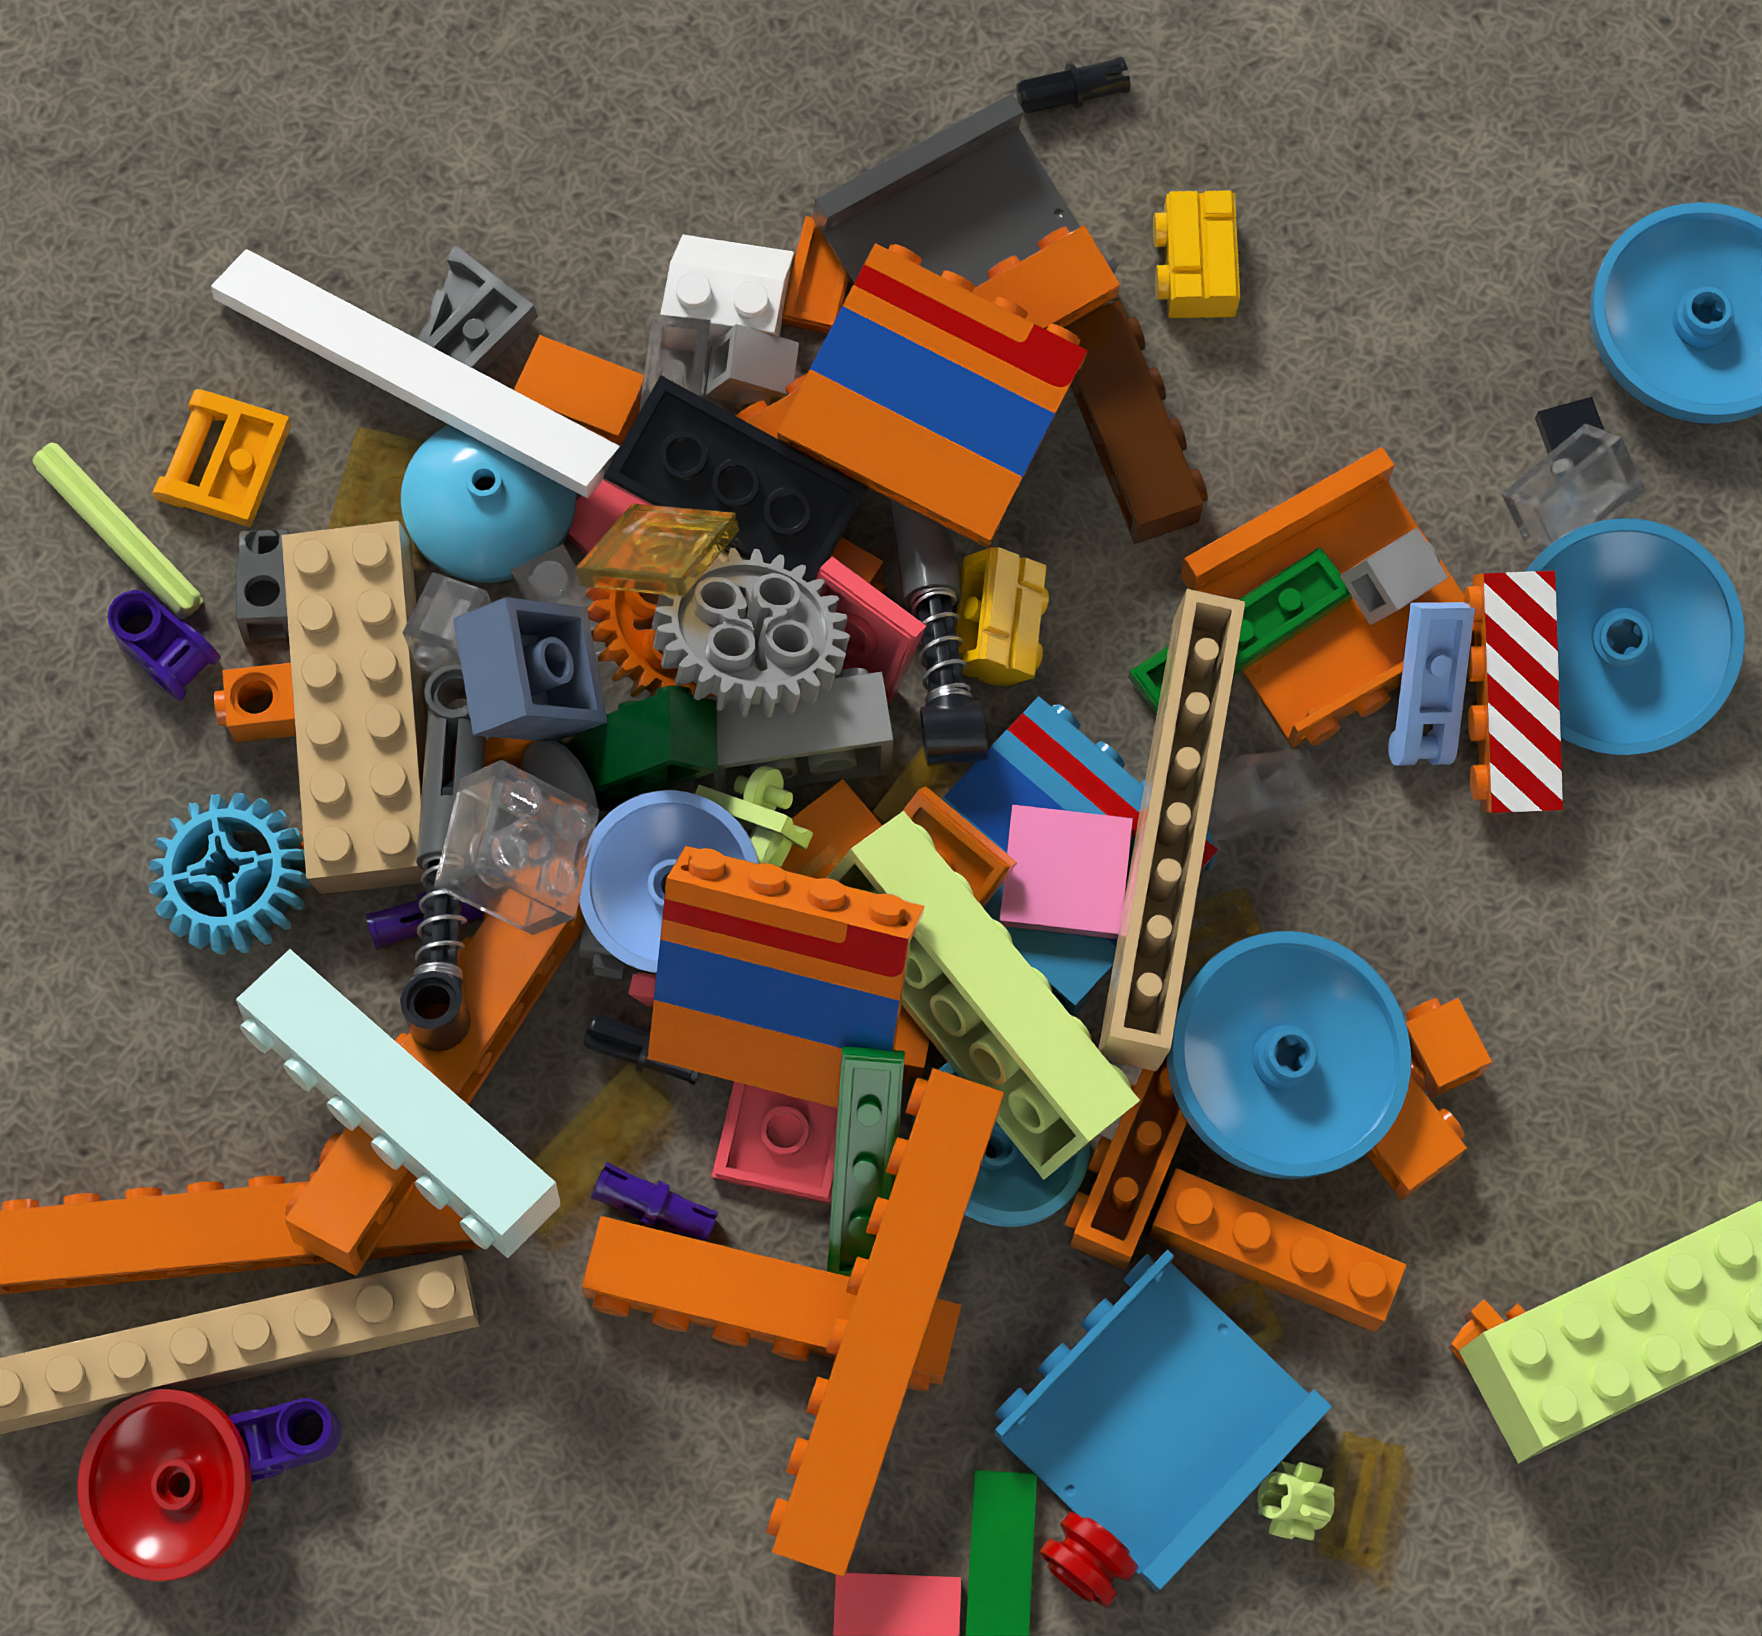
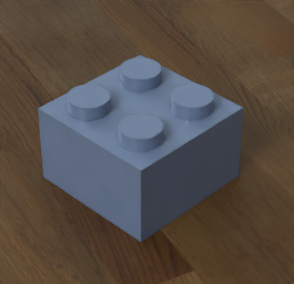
M505 597L453 618L457 651L461 662L467 697V709L473 735L536 741L542 739L559 741L607 723L587 607Z

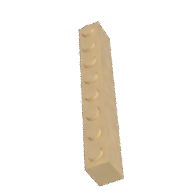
M1187 589L1173 619L1099 1043V1051L1111 1062L1157 1071L1171 1049L1245 601Z
M458 1255L0 1358V1434L111 1410L124 1400L146 1391L174 1389L191 1392L479 1327L468 1266L463 1256Z

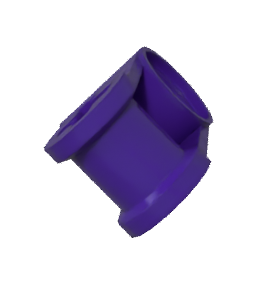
M131 590L123 592L109 606L107 618L119 646L140 664L158 685L178 701H181L186 696L185 687L208 663L216 665L221 659L219 653L203 636L188 624L181 622L154 599L153 596L144 591ZM148 615L152 618L151 625L142 633L131 634L124 631L125 624L133 616Z
M310 1398L296 1399L266 1409L249 1410L228 1416L244 1441L250 1462L251 1483L282 1473L283 1470L316 1462L330 1456L338 1447L342 1437L341 1424L337 1416L319 1401ZM309 1415H320L323 1420L321 1437L311 1445H299L296 1440L298 1423Z

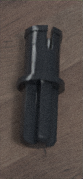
M1121 56L1113 60L1078 68L1073 63L1066 64L1065 71L1020 80L1016 85L1017 100L1024 113L1027 114L1073 104L1076 109L1082 108L1083 101L1118 93H1129L1131 86L1130 76L1111 80L1106 79L1107 76L1127 71L1128 67Z
M600 1014L594 1015L591 1018L584 1037V1046L587 1049L636 1064V1071L641 1073L645 1067L687 1081L689 1084H696L699 1072L648 1059L651 1026L649 1030H645Z

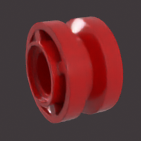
M1069 1512L1060 1523L1065 1539L1062 1542L1048 1539L1038 1553L1048 1563V1570L1070 1590L1089 1603L1094 1601L1108 1608L1117 1597V1592L1112 1584L1114 1578L1129 1581L1139 1566L1129 1555L1130 1551L1107 1529L1089 1517L1083 1518L1074 1512Z

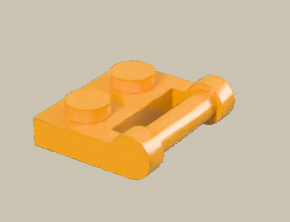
M196 389L193 391L188 404V409L191 411L190 417L166 476L158 477L152 496L158 501L176 507H186L251 528L292 424L289 416L209 391ZM213 420L225 421L200 486L188 484Z

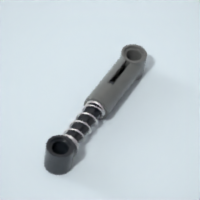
M889 498L904 604L906 608L911 610L915 618L926 625L919 642L923 649L918 658L920 664L926 669L922 684L928 691V695L925 698L926 704L920 707L921 731L927 766L986 760L988 753L981 701L972 698L971 693H969L970 686L964 684L962 670L966 668L967 663L960 660L959 646L964 641L956 634L955 623L958 622L960 617L953 613L952 608L962 598L952 530Z
M461 664L446 665L436 670L427 680L424 690L428 706L416 859V864L425 870L421 876V882L426 888V895L419 901V908L424 913V921L417 927V934L422 939V947L415 953V960L418 966L414 970V976L410 978V981L403 988L400 998L401 1011L414 1040L425 1049L433 1051L449 1050L461 1043L467 1035L470 1026L469 1011L464 1000L465 982L462 980L463 971L457 963L458 951L465 947L463 943L459 942L460 925L467 921L461 916L462 899L469 895L463 890L464 876L476 869L486 736L473 735L467 705L455 710L446 708L456 699H467ZM454 743H457L454 781H452ZM442 1003L449 1005L447 1012L437 1019L430 1020L422 1017V1013L426 1008L433 1004Z

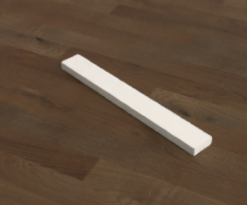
M247 249L211 285L213 298L218 302L587 499L604 480L603 477L620 448L619 445Z

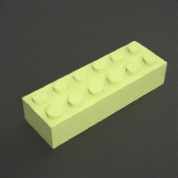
M902 811L852 847L827 876V879L836 880L844 886L876 894H892L904 901L925 906L924 914L910 942L901 1005L961 1078L1005 1093L996 1122L1043 1180L1140 1101L1131 1090L1126 1075L1117 1066L1108 1062L1091 1041V1035L1087 1027L1078 1018L1068 1013L1052 993V988L1047 978L1039 970L1029 965L1013 945L1012 938L1007 929L1000 922L993 920L974 897L973 890L968 881L949 867L936 851L934 842L928 832L923 827L914 824L905 811Z
M1762 1200L1491 1328L1459 1350L1518 1464L1762 1345Z

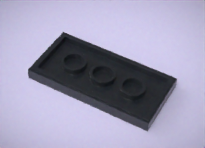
M662 375L657 380L603 477L605 482L698 533L712 538L729 549L735 548L741 556L750 560L754 549H760L764 563L771 564L780 554L784 556L783 569L792 571L803 564L806 566L803 580L807 583L816 580L819 569L832 557L868 492L867 487Z

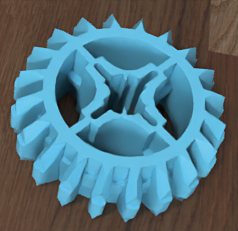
M235 792L229 805H227L219 794H211L209 811L207 812L197 803H189L188 813L192 818L185 824L176 817L169 818V825L177 832L173 839L170 840L166 837L155 838L156 846L166 853L165 858H156L148 861L149 869L155 874L163 876L148 885L151 894L157 898H163L156 906L158 915L163 919H172L170 930L178 937L189 934V943L197 949H203L210 942L211 949L214 952L224 955L228 951L231 942H233L238 951L249 953L251 936L253 935L264 945L272 944L273 939L269 930L270 926L276 923L284 930L291 929V922L284 915L288 906L294 910L305 909V902L294 894L295 889H304L312 886L306 879V873L298 871L305 867L304 849H297L304 840L303 834L297 828H288L290 817L282 810L271 813V804L263 798L256 799L250 805L249 799L243 793ZM248 831L262 835L267 840L271 853L259 855L255 850L242 852L241 845L234 840L233 832ZM209 843L206 856L200 862L192 865L198 853ZM234 862L240 870L238 874L232 873L235 878L228 882L227 885L221 880V876L223 873L229 875L225 869ZM269 882L264 893L251 906V898L254 891L260 885ZM201 892L205 896L218 895L219 903L226 907L227 916L213 917L197 912L192 904L189 893Z

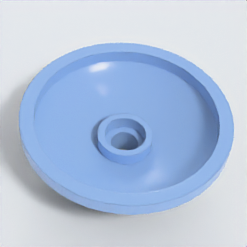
M663 790L639 795L612 810L597 825L585 845L579 863L577 883L582 913L587 925L599 943L616 958L630 966L657 973L665 897L664 882L685 846L697 849H714L725 856L759 864L754 845L741 824L728 811L705 797L676 790Z

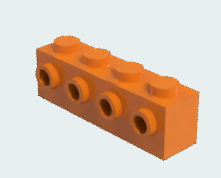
M1167 1056L1157 1071L1142 1068L1136 1085L1130 1083L1131 1090L1140 1101L1120 1117L1121 1121L1113 1140L1101 1136L1088 1167V1170L1098 1174L1090 1195L1078 1191L1065 1222V1226L1075 1229L1070 1247L1124 1270H1127L1187 1124V1120L1182 1114L1170 1084Z

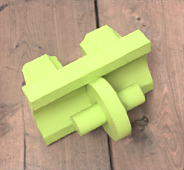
M763 765L757 768L750 778L743 775L738 776L734 783V790L744 795L743 800L699 785L695 794L720 805L742 827L752 830L750 839L756 850L759 864L768 863L781 867L792 845L807 850L813 836V832L793 825V820L789 816L775 811L776 807L788 809L793 801V794L783 790V776L778 769Z

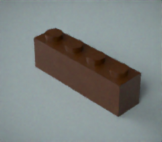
M1120 300L1100 306L1064 327L1077 335L1078 339L1081 340L1078 346L1088 350L1081 369H1078L1070 387L1133 543L1137 544L1199 523L1203 502L1208 501V494L1200 471L1197 468L1189 469L1182 452L1187 450V443L1179 420L1176 417L1169 419L1163 406L1162 400L1166 399V391L1162 377L1156 367L1149 369L1141 352V350L1145 349V339L1136 317L1127 318Z

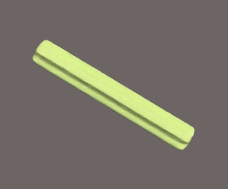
M49 443L35 454L33 464L36 466L37 471L177 618L186 619L200 608L203 600L197 589L58 444Z

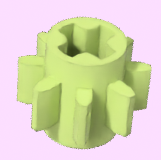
M1281 1461L1278 1464V1472L1270 1473L1259 1486L1257 1494L1258 1514L1273 1519L1269 1528L1270 1534L1291 1540L1294 1537L1311 1541L1314 1539V1530L1321 1529L1330 1522L1335 1506L1334 1488L1319 1483L1322 1477V1468L1303 1462L1294 1465Z

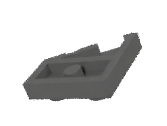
M456 245L450 251L447 259L450 269L442 291L436 290L429 309L431 313L430 321L422 329L418 340L482 373L538 315L532 303Z

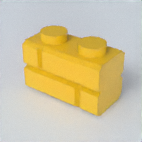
M1231 190L1205 191L1203 193H1198L1197 191H1171L1169 194H1166L1163 213H1154L1153 216L1154 247H1164L1165 265H1156V299L1167 300L1168 318L1236 317L1240 301L1235 193Z
M990 547L962 557L960 575L962 598L957 604L956 614L959 615L960 619L955 623L957 636L964 641L959 646L960 660L967 663L966 668L962 670L963 675L978 677L979 681L1006 687L1035 677V671L1040 666L1043 657V648L1038 642L1041 616L1044 614L1049 602V593L1044 587L1047 565L1029 558H1019L1018 554L1000 547Z

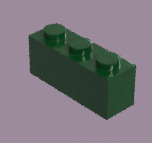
M663 686L656 689V695L644 700L620 703L618 710L606 714L607 723L564 738L558 742L567 747L585 769L592 783L599 811H610L639 795L667 790L718 771L716 701L707 698L696 700L694 695H692V690L685 686Z

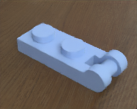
M1464 602L1410 604L1396 730L1392 732L1388 742L1389 757L1396 766L1415 765L1418 759H1428L1432 765H1450L1456 759L1475 608H1470ZM1433 724V730L1429 731L1427 736H1422L1423 725Z

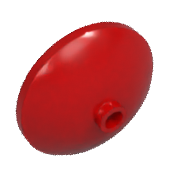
M174 1389L146 1391L124 1400L113 1408L92 1433L85 1447L79 1467L77 1494L79 1510L85 1530L96 1549L110 1564L120 1571L142 1580L173 1581L184 1579L214 1564L236 1539L247 1515L251 1495V1468L244 1441L231 1419L218 1406L195 1393ZM187 1475L190 1480V1489L187 1495L184 1496L180 1492L179 1483L182 1477Z

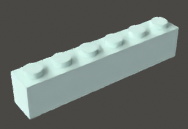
M291 949L236 999L244 1023L240 1025V1029L246 1038L263 1053L268 1052L271 1048L286 1061L283 1064L285 1071L302 1089L309 1092L315 1086L330 1100L326 1103L328 1109L342 1125L351 1131L360 1126L374 1139L370 1143L371 1147L387 1165L395 1170L403 1165L418 1178L415 1186L433 1206L441 1210L445 1205H448L463 1218L459 1222L461 1228L481 1248L486 1250L493 1245L505 1257L509 1258L561 1206L556 1182Z

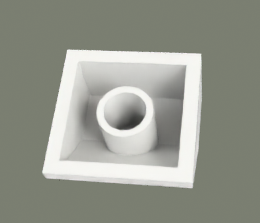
M682 235L670 262L660 313L663 341L712 348V342L736 324L780 337L783 308L795 252Z

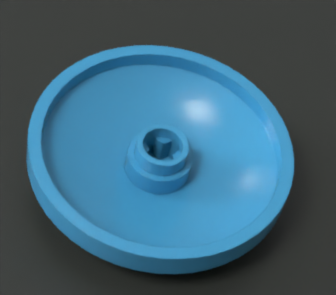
M1695 202L1666 207L1640 219L1620 235L1603 259L1593 284L1589 308L1590 325L1596 348L1603 363L1616 381L1634 398L1653 410L1672 418L1695 423L1718 424L1734 422L1762 413V218L1741 208L1725 204Z
M1628 518L1603 520L1582 526L1563 535L1541 552L1526 569L1525 572L1555 570L1560 731L1562 739L1581 748L1599 753L1614 755L1643 754L1669 747L1686 739L1704 726L1722 707L1731 693L1742 665L1745 647L1744 617L1740 600L1728 574L1716 558L1696 540L1670 526L1654 521Z
M1276 931L1258 934L1232 944L1208 960L1191 977L1179 996L1171 1049L1167 1054V1068L1170 1084L1182 1114L1201 1140L1214 1152L1230 1163L1258 1175L1279 1179H1304L1335 1171L1356 1161L1369 1152L1385 1136L1396 1120L1406 1097L1411 1074V1048L1407 1026L1395 996L1380 975L1364 959L1339 943L1321 936L1295 931Z

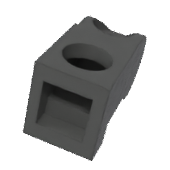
M289 529L240 532L239 556L236 557V621L244 644L289 642L282 535L290 534Z

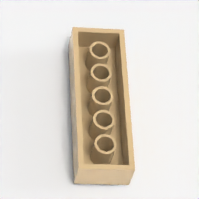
M399 521L282 535L306 879L320 894L422 883L421 876L425 870L416 864L427 727L412 542Z

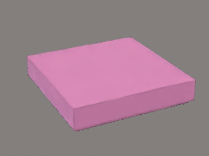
M1012 805L1007 854L1018 863L1003 884L999 922L1004 927L1118 939L1125 898L1133 818Z

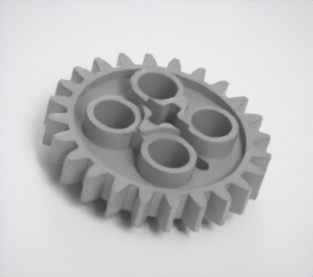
M730 548L727 561L722 562L710 551L706 553L703 567L692 560H688L685 565L684 574L681 575L673 572L670 575L668 588H661L652 623V629L656 631L653 647L654 649L664 651L661 662L662 668H678L675 679L677 686L690 682L696 683L694 699L700 700L712 693L717 696L716 709L722 711L730 701L738 702L741 716L747 717L751 704L760 705L766 717H772L775 703L780 702L787 711L795 713L799 697L810 704L816 703L819 689L830 691L835 675H840L850 634L844 632L847 615L836 613L839 602L838 596L829 595L821 597L825 581L823 579L813 580L808 583L804 581L806 566L803 564L792 571L783 569V555L779 554L771 564L763 562L760 549H754L750 560H742L738 551L735 548ZM748 605L746 619H744L746 607ZM755 644H756V645H757V649H756L755 658H754L753 655H754Z

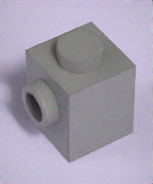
M734 325L712 342L706 396L734 403L739 411L762 400L766 402L767 406L777 402L788 395L785 388L791 382L801 377V367L799 364H796L799 342L742 325Z
M1418 528L1391 542L1340 575L1341 580L1370 625L1398 611L1449 578L1440 564L1437 551L1424 539Z

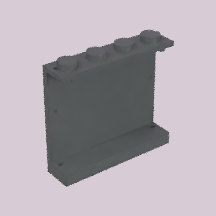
M1013 93L815 199L812 219L838 262L846 271L852 285H854L875 243L886 249H889L891 244L903 246L921 257L922 262L920 266L941 276L944 270H948L966 278L977 287L989 280L987 272L999 262L1014 255H1017L1018 259L1022 261L1038 252L1040 249L1037 243L1053 231L1067 226L1071 233L1080 228L1019 129L1024 111ZM1113 257L1106 262L1115 274L1118 263Z

